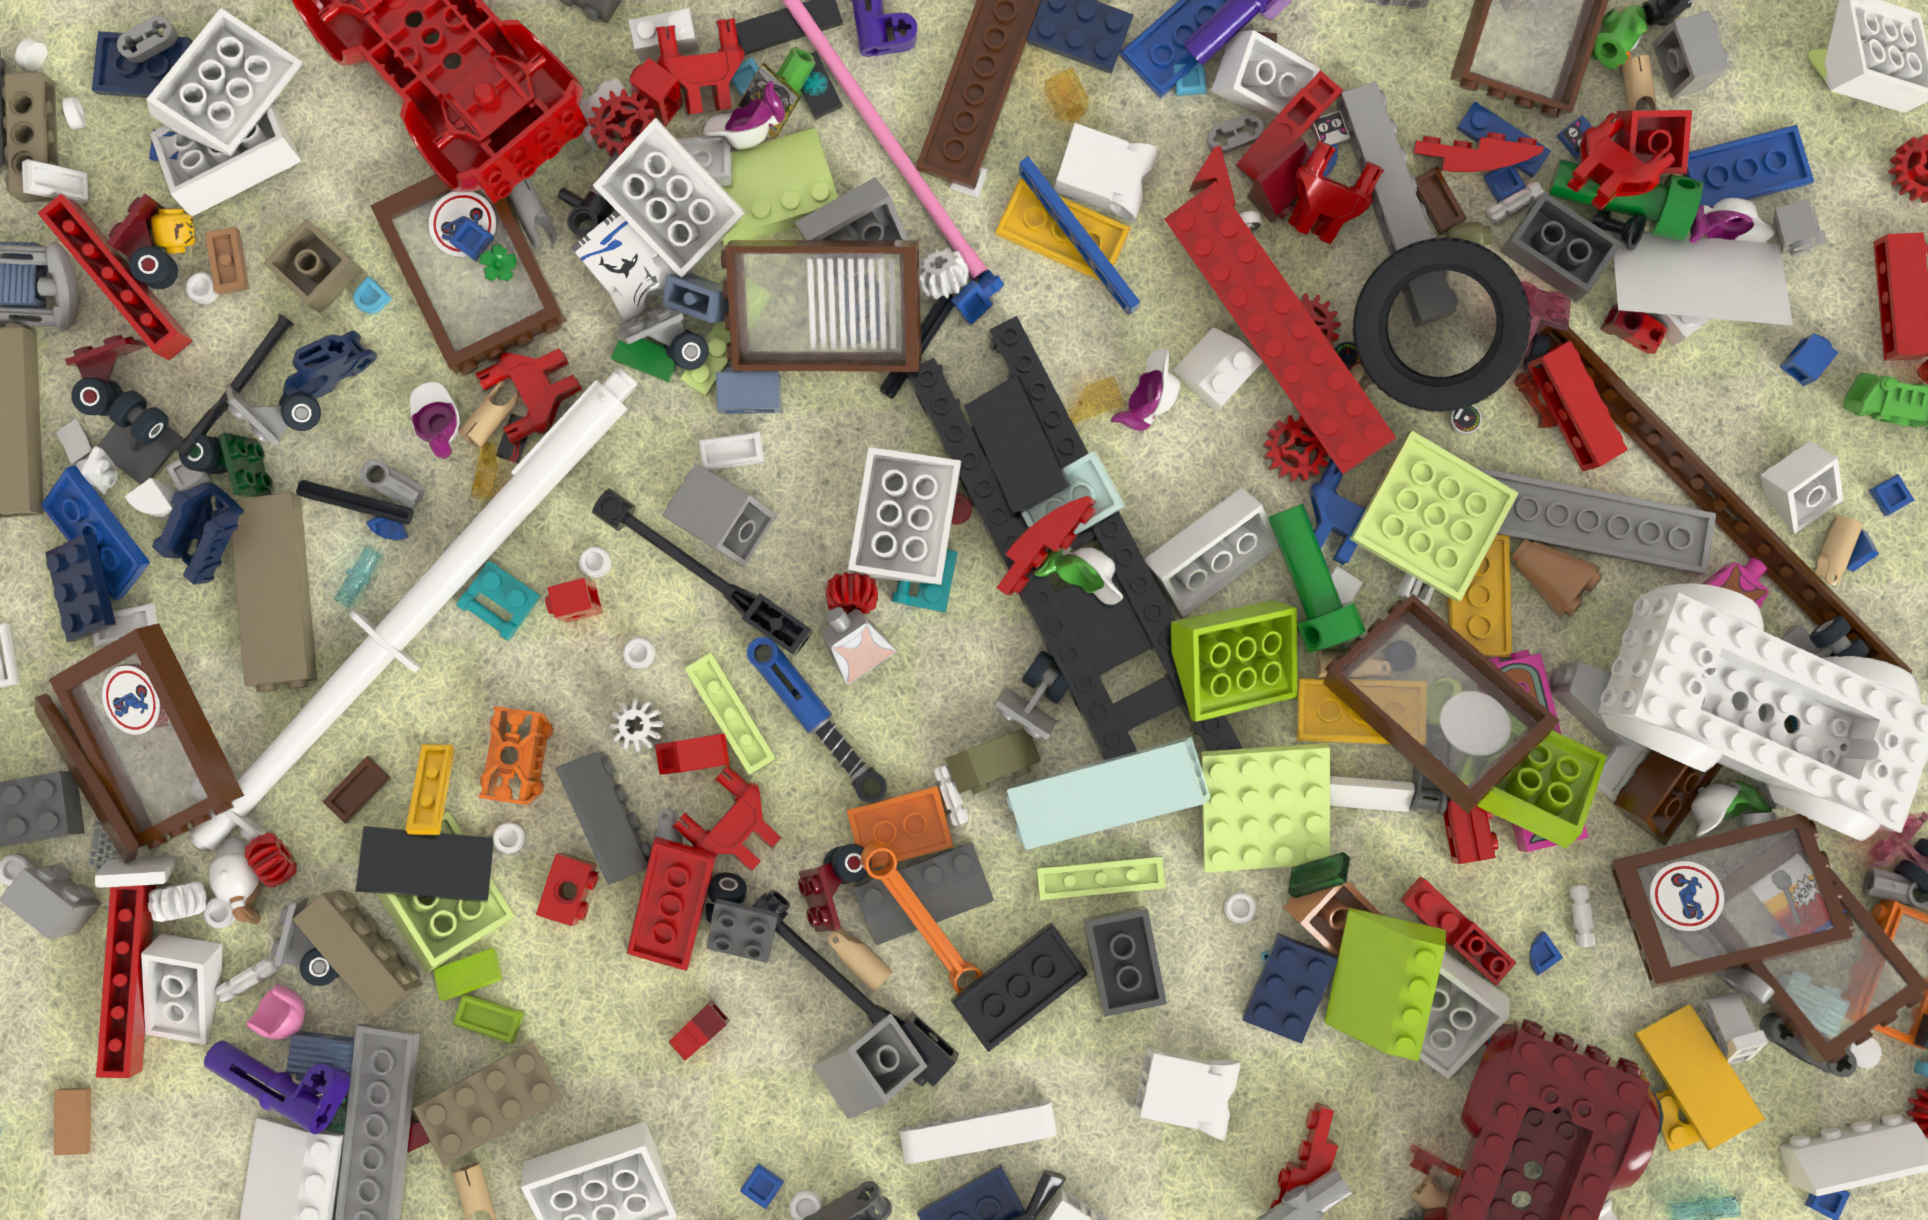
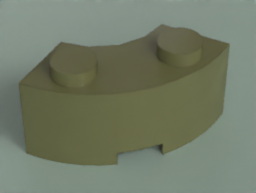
M1024 728L945 758L958 792L962 793L971 789L973 795L990 789L989 782L1012 773L1015 779L1031 773L1030 766L1041 762L1032 736Z

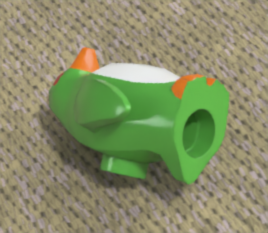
M1630 5L1619 12L1615 9L1608 11L1603 16L1602 26L1597 35L1591 58L1598 59L1608 69L1618 68L1620 64L1624 65L1630 58V52L1635 49L1643 34L1647 32L1648 27L1644 8L1640 5Z

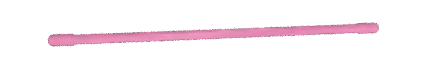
M782 0L953 250L959 251L964 262L967 264L968 274L974 281L981 277L988 269L974 249L968 245L800 0Z

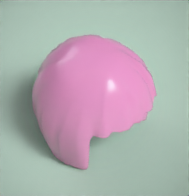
M276 984L262 998L257 1011L246 1022L247 1027L268 1039L279 1040L291 1037L292 1034H296L304 1023L305 1006L303 1000L293 989Z

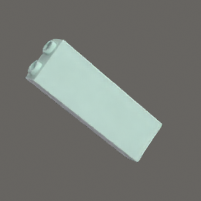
M1191 736L1018 783L1007 789L1008 795L1006 799L1009 810L1012 813L1014 812L1016 818L1017 837L1021 843L1023 842L1025 850L1199 806L1206 803L1211 797Z

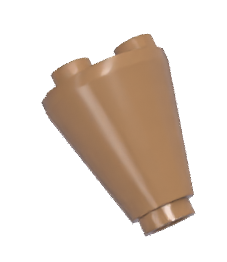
M1525 539L1511 557L1516 562L1515 566L1555 614L1561 618L1565 614L1571 618L1582 604V600L1579 597L1585 590L1591 593L1602 579V575L1598 573L1601 568L1596 564L1537 541L1532 543Z

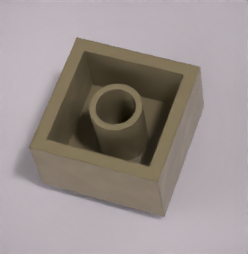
M307 218L263 263L307 305L320 314L363 270Z

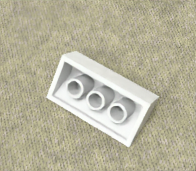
M1241 487L1144 560L1159 588L1183 618L1279 546L1262 504Z
M1890 1114L1882 1116V1122L1871 1124L1869 1121L1854 1122L1850 1124L1851 1129L1840 1131L1839 1128L1823 1129L1820 1131V1136L1810 1138L1808 1135L1792 1136L1789 1138L1790 1142L1780 1144L1789 1183L1815 1196H1821L1928 1171V1140L1916 1122L1902 1118L1900 1114Z

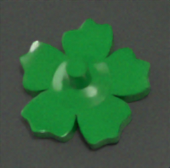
M501 244L492 245L491 251L487 250L484 254L479 255L480 259L478 262L487 266L483 268L484 278L490 282L494 281L497 277L499 281L504 280L506 282L513 278V273L510 269L516 267L517 259L514 254L506 255L507 249L503 248Z

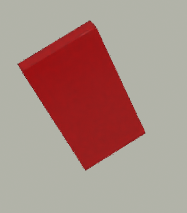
M655 837L626 954L681 970H688L717 857L716 853Z

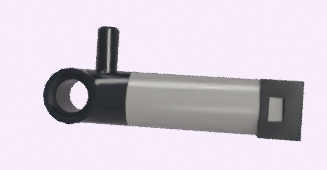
M618 151L609 159L596 181L619 157ZM593 185L584 199L566 188H561L558 192L559 199L574 207L568 215L567 225L577 240H581L615 210ZM591 220L592 225L589 229L585 231L579 230V226L583 221Z

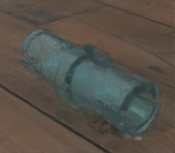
M365 545L353 568H348L346 572L348 576L333 599L351 608L363 586H368L371 580L368 578L379 560L383 557V554Z
M1704 1196L1698 1197L1696 1201L1670 1203L1672 1220H1714L1740 1217L1741 1207L1736 1196L1708 1199Z

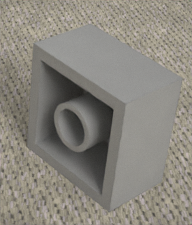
M1709 10L1675 20L1652 43L1672 99L1707 89L1730 68L1728 52L1722 47L1718 36V24L1712 19Z
M59 865L24 868L0 897V901L48 939L78 934L102 904L94 898L96 893L91 888L83 884H76L70 879L72 874Z

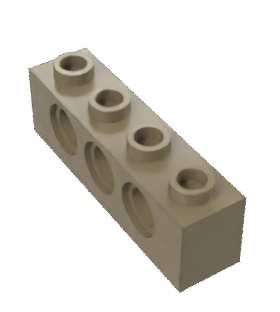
M42 72L5 74V86L2 88V96L6 103V116L3 118V125L7 132V145L4 149L5 158L8 162V175L5 179L7 190L11 196L23 203L53 201V198L23 192L22 162L29 159L58 166L55 82ZM32 105L30 110L26 112L28 106ZM33 134L32 139L27 142L28 137Z

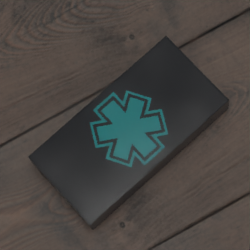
M815 51L810 54L814 57L813 59L816 64L800 90L815 120L842 108V103Z

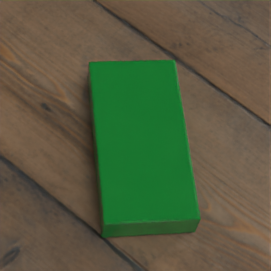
M643 338L631 344L618 340L611 356V360L667 383L670 382L676 368L672 358L667 356L665 347Z

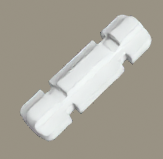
M1532 182L1526 188L1504 199L1497 205L1494 204L1486 210V215L1491 223H1498L1505 219L1506 216L1512 215L1529 205L1531 201H1535L1544 190L1539 182Z
M948 764L935 768L933 773L936 782L940 781L941 785L938 788L946 810H950L948 817L951 825L957 826L967 822L968 815L966 809L961 807L963 801L955 782L952 781V774Z
M1573 885L1569 888L1570 899L1574 900V903L1571 904L1574 929L1578 930V933H1575L1576 944L1579 947H1591L1595 945L1596 941L1595 934L1591 932V929L1594 928L1591 903L1587 902V899L1590 898L1589 888L1587 885Z
M272 958L263 959L256 966L250 967L231 978L230 982H224L216 987L215 993L221 1002L229 1001L237 996V994L263 981V978H268L276 973L278 970L277 966H274Z

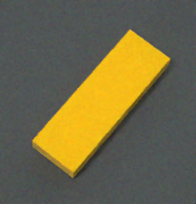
M421 744L405 829L408 834L440 835L454 758L453 745Z

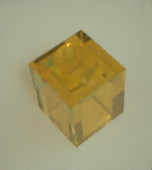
M1072 67L1045 80L1044 92L1060 122L1066 119L1074 121L1085 114L1089 97Z

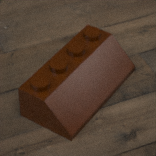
M1652 750L1647 759L1638 765L1635 775L1628 785L1619 791L1614 805L1622 815L1665 846L1691 811V805L1699 793V788L1709 786L1723 765L1716 763L1706 772H1703Z

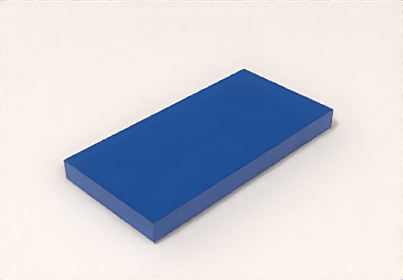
M1227 0L1177 1L1120 52L1121 58L1161 99L1175 86L1177 81L1183 79L1199 63L1183 45V42ZM1186 64L1176 74L1174 73V65Z
M1797 125L1691 151L1688 155L1687 174H1683L1684 177L1703 181V191L1699 204L1702 206H1713L1726 198L1751 200L1810 185L1814 182Z
M77 466L66 467L41 503V507L68 541L83 534L95 535L108 593L114 601L119 600L131 589L150 564V561L91 484L81 474Z

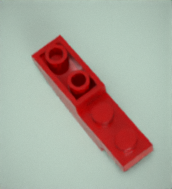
M1320 70L1263 131L1238 161L1236 167L1255 182L1256 178L1300 140L1340 96L1343 89Z
M1487 132L1486 138H1478L1476 149H1471V142L1454 140L1453 146L1440 144L1441 138L1423 136L1422 141H1415L1413 154L1443 158L1440 171L1481 172L1508 167L1541 154L1544 146L1536 145L1537 139L1518 137L1517 142L1505 141L1506 135Z
M1089 496L1073 500L1056 508L1028 528L1005 554L1015 563L996 588L1005 595L1012 596L1014 592L1019 594L1029 581V578L1026 576L1034 566L1037 569L1046 559L1048 553L1045 550L1047 547L1054 552H1060L1062 548L1066 551L1077 537L1074 531L1080 523L1085 525L1094 515L1096 509L1093 506L1096 500Z
M1420 876L1400 899L1424 925L1446 930V945L1493 985L1497 986L1517 963L1480 927L1467 919L1425 878Z
M1316 1102L1315 1109L1309 1110L1306 1118V1128L1309 1129L1307 1140H1302L1298 1149V1159L1301 1160V1163L1297 1164L1288 1161L1286 1169L1281 1168L1277 1180V1187L1281 1188L1278 1200L1273 1199L1270 1209L1281 1203L1283 1196L1299 1185L1307 1186L1330 1171L1338 1145L1333 1140L1327 1139L1334 1110L1328 1105Z

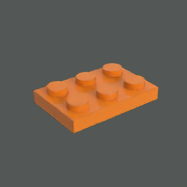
M938 786L846 810L855 844L866 848L873 843H882L895 854L897 862L954 847ZM879 851L873 854L870 869L885 866L888 863V852Z

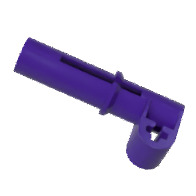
M849 0L853 5L859 53L861 56L872 57L906 52L915 46L917 42V23L912 15L901 12L884 15L882 0H870L871 11H866L864 0ZM892 27L894 41H888L886 28ZM899 29H904L906 36H900Z
M1227 0L1183 42V45L1203 66L1260 11L1264 14L1266 6L1272 0Z
M225 1040L215 1043L208 1050L204 1058L206 1069L257 1099L260 1107L266 1111L274 1110L313 1135L322 1132L329 1125L350 1087V1076L345 1069L323 1063L312 1066L305 1074L300 1085L293 1082L290 1074L286 1072L278 1073ZM318 1092L323 1094L321 1098L317 1096Z

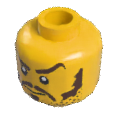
M184 208L158 209V214L151 217L153 242L159 247H165L166 253H186L185 247L195 244L194 218L185 213Z

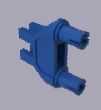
M1330 459L1320 481L1315 482L1310 487V500L1317 522L1314 533L1320 548H1322L1330 531L1343 537L1332 560L1345 565V563L1349 562L1358 545L1351 541L1350 537L1366 509L1337 494L1336 489L1344 475L1337 468L1334 461Z

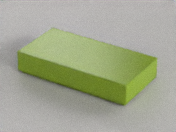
M494 948L433 969L438 996L442 1001L503 980L498 954Z
M465 993L461 997L452 1025L513 1044L524 1012Z

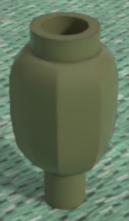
M1480 222L1458 224L1451 227L1445 235L1435 236L1436 238L1464 239L1484 247L1492 243L1491 227L1483 226Z

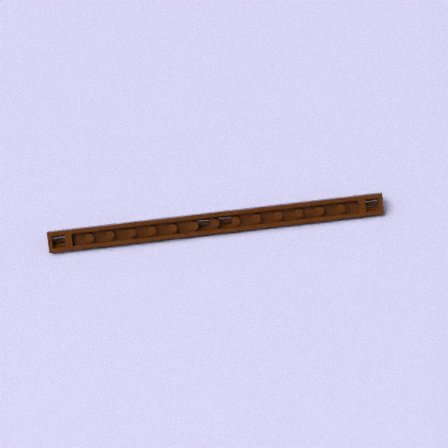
M1559 316L1540 332V334L1550 337L1549 349L1560 345L1549 334L1550 332L1562 343L1571 340L1574 348L1580 354V359L1588 375L1593 379L1600 398L1607 406L1610 417L1703 511L1716 513L1715 523L1750 558L1761 561L1767 567L1765 573L1818 626L1834 617H1844L1851 626L1850 631L1845 635L1848 640L1861 639L1869 649L1868 654L1864 658L1884 661L1912 674V670ZM1705 486L1716 498L1713 499L1702 487ZM1725 508H1727L1738 520L1735 521L1725 511Z

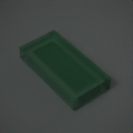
M1340 852L1292 867L1288 893L1293 898H1298L1346 884L1350 857L1345 852Z

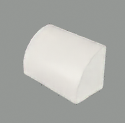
M150 478L128 493L125 498L138 511L168 521L174 507L171 503L172 497L179 491L174 486Z

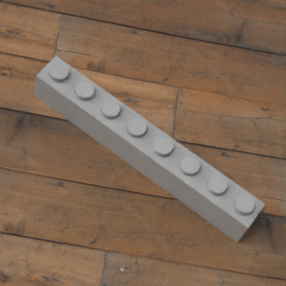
M1376 81L1341 92L1336 104L1338 110L1342 113L1350 135L1349 141L1360 173H1362L1367 161L1385 170L1371 194L1373 196L1371 204L1389 255L1412 243L1436 238L1432 231L1429 232L1426 223L1427 212L1425 206L1418 201L1416 180L1413 175L1408 173L1406 152L1402 146L1399 147L1397 142L1396 124L1392 118L1389 119L1386 111L1387 99L1385 93L1382 90L1379 91ZM1447 270L1423 274L1410 281L1402 289L1415 328L1450 317L1457 310L1458 300L1455 291L1452 288L1450 289L1447 283Z

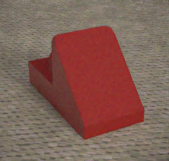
M1221 145L1216 146L1192 182L1189 192L1206 188L1216 181L1233 207H1235L1236 202Z

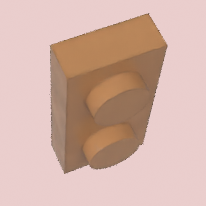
M236 227L205 232L214 292L221 295L249 289L240 230Z

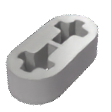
M155 16L124 32L117 40V48L127 60L133 63H141L171 47L177 40L178 32L168 19L162 16ZM160 27H163V28H164V30H163L164 36H163V37H159V36H158V34H159L158 29H159ZM133 42L137 43V51L135 52L131 51V44Z
M1244 114L1217 124L1208 133L1207 147L1212 152L1214 147L1221 145L1220 142H1214L1217 133H1220L1222 137L1232 135V137L1226 140L1225 146L1221 145L1223 154L1253 144L1263 132V122L1255 114ZM1247 122L1249 126L1256 127L1251 136L1249 132L1238 134V131H1241Z

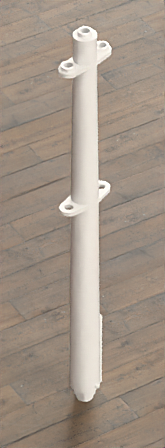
M618 368L602 385L595 380L511 471L514 476L378 626L356 609L349 613L350 617L369 634L368 637L238 780L244 796L232 802L234 808L217 816L212 812L210 813L211 820L190 828V841L201 850H206L207 848L214 850L236 825L242 828L240 833L250 842L259 835H264L266 832L247 815L248 812L394 658H397L410 670L418 671L420 665L404 650L405 646L628 410L622 402L638 385L631 377ZM197 778L193 782L192 792L198 798L204 800L208 797Z

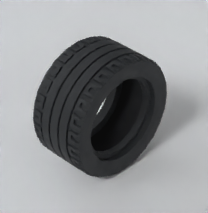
M1442 237L1421 240L1399 249L1377 266L1364 284L1355 305L1352 329L1356 353L1358 354L1360 364L1373 384L1375 383L1378 389L1387 394L1388 397L1396 400V402L1410 408L1413 407L1417 410L1430 412H1445L1466 408L1479 403L1483 399L1485 400L1498 391L1519 366L1530 334V308L1526 292L1516 273L1499 255L1490 249L1472 241L1459 238ZM1433 271H1455L1477 281L1490 296L1496 313L1494 339L1484 357L1468 370L1447 377L1424 375L1408 367L1395 353L1388 334L1389 312L1398 293L1413 279Z

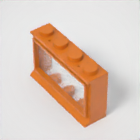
M1881 899L1880 903L1873 907L1871 917L1928 983V915L1897 901ZM1865 934L1860 941V949L1862 951L1858 962H1855L1849 971L1851 981L1848 989L1840 996V998L1850 1003L1844 1018L1854 1023L1907 986ZM1928 989L1922 993L1925 998L1920 1003L1909 1009L1903 1006L1896 1011L1899 1016L1896 1020L1885 1027L1878 1024L1871 1030L1904 1044L1925 1050V1048L1915 1045L1914 1041L1923 1014L1928 1015Z

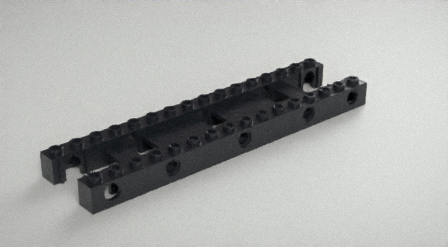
M1015 316L989 329L991 350L1002 354L1009 370L1008 380L1016 375L1021 377L1062 467L1065 468L1089 454L1018 317ZM932 358L920 364L919 372H906L907 379L948 459L961 460L959 480L1003 566L1008 572L1015 562L1005 554L1029 527L1022 514H1013L1004 492L985 457L986 453L974 427L969 426L961 411L959 398L955 399L943 376L942 365H938L936 360ZM1119 511L1077 534L1076 539L1070 546V548L1074 549L1092 539L1095 542H1099L1104 554L1111 558L1115 564V572L1111 581L1123 595V599L1117 604L1108 605L1103 603L1094 593H1087L1082 587L1075 584L1055 592L1048 577L1035 576L1034 571L1037 569L1034 566L1026 576L1029 578V581L1018 595L1049 655L1053 657V662L1058 672H1061L1069 686L1068 691L1104 760L1136 752L1137 749L1128 731L1178 705L1181 706L1191 726L1189 727L1190 732L1194 731L1195 735L1198 734L1201 737L1208 751L1243 749L1226 715L1198 722L1191 720L1172 655L1171 621L1176 620ZM1150 649L1152 652L1155 651L1166 671L1164 673L1165 677L1113 703L1099 675Z

